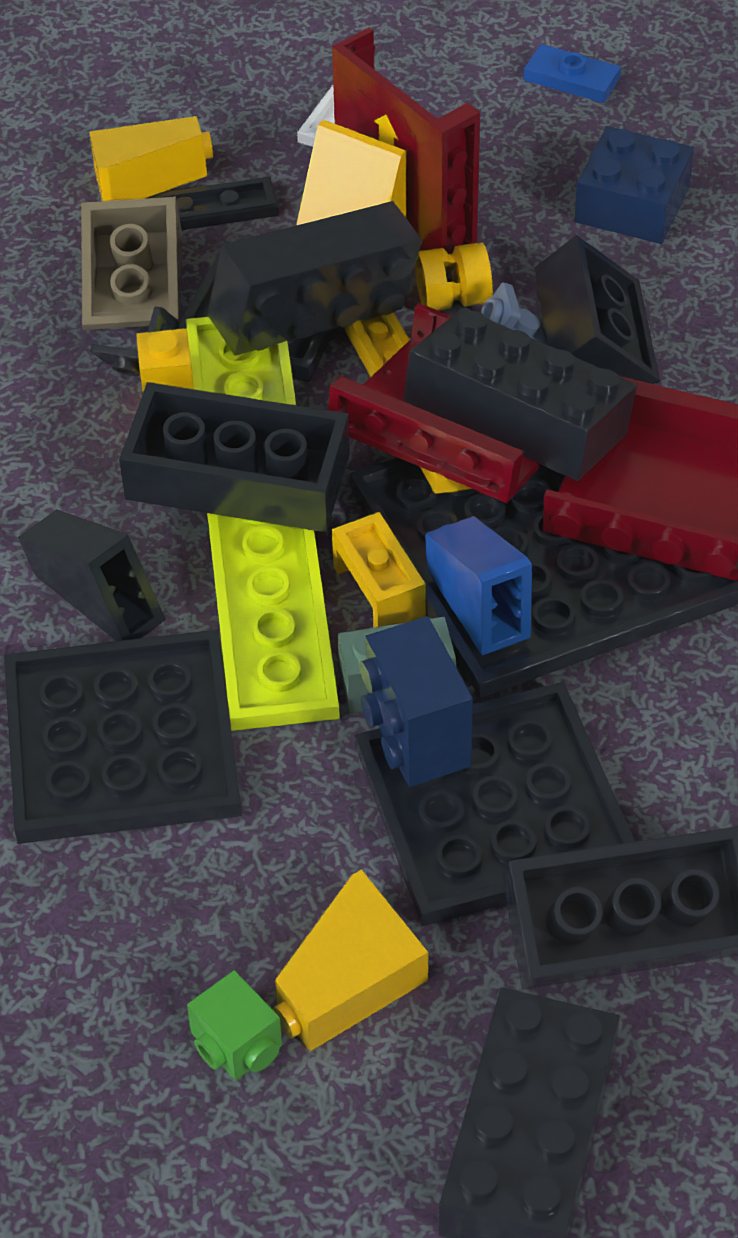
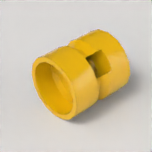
M483 242L455 246L452 254H448L444 248L419 251L415 263V273L421 304L435 310L451 309L455 301H459L463 307L484 304L488 298L492 297L491 267ZM452 272L453 282H447L446 273Z

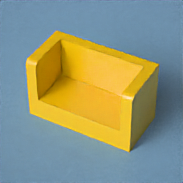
M380 512L332 529L333 567L337 574L350 571L373 608V628L406 623L426 616V584Z

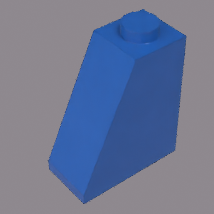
M474 516L453 524L444 525L439 529L426 533L427 571L481 655L483 656L531 638L532 563L527 556Z

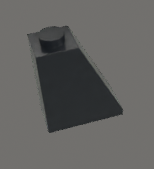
M56 509L17 537L35 576L115 641L141 639L166 620L128 534Z

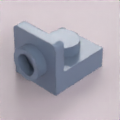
M501 283L494 295L485 301L481 314L485 315L487 319L512 330L525 332L531 338L547 345L538 315L519 308L513 285Z

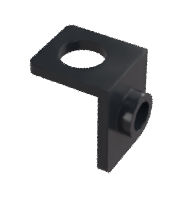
M154 307L148 332L159 331L162 325H164L165 331L178 329L179 321L163 307ZM97 344L91 345L90 352L106 364H111L114 371L128 376H140L138 351Z

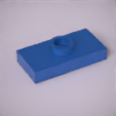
M540 44L524 68L523 80L605 103L621 77V66L586 57L579 53Z

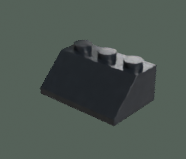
M577 235L534 267L538 286L537 297L541 303L544 321L542 328L549 346L555 349L566 350L580 360L601 369L611 370L621 377L650 384L660 382L641 286L637 278Z

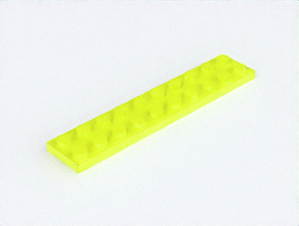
M209 317L186 319L193 388L195 390L296 405L287 341L272 345L264 350H254L235 356ZM207 513L231 731L340 719L314 531Z

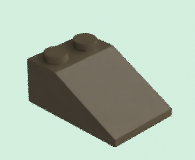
M176 197L81 203L83 330L149 326L155 306L163 307L180 322L182 239Z

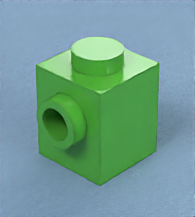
M235 970L187 1004L190 1030L196 1038L194 1041L196 1049L202 1059L212 1069L217 1070L222 1066L236 1081L249 1070L259 1072L265 1069L278 1055L279 1048L282 1046L280 1017Z

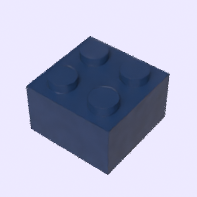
M606 126L577 181L574 222L663 244L690 187L694 147L671 140L634 133L626 129Z
M429 616L366 635V660L360 661V672L367 688V694L361 696V705L370 727L379 726L384 736L381 739L382 748L391 769L400 768L408 786L412 787L471 767L473 698Z

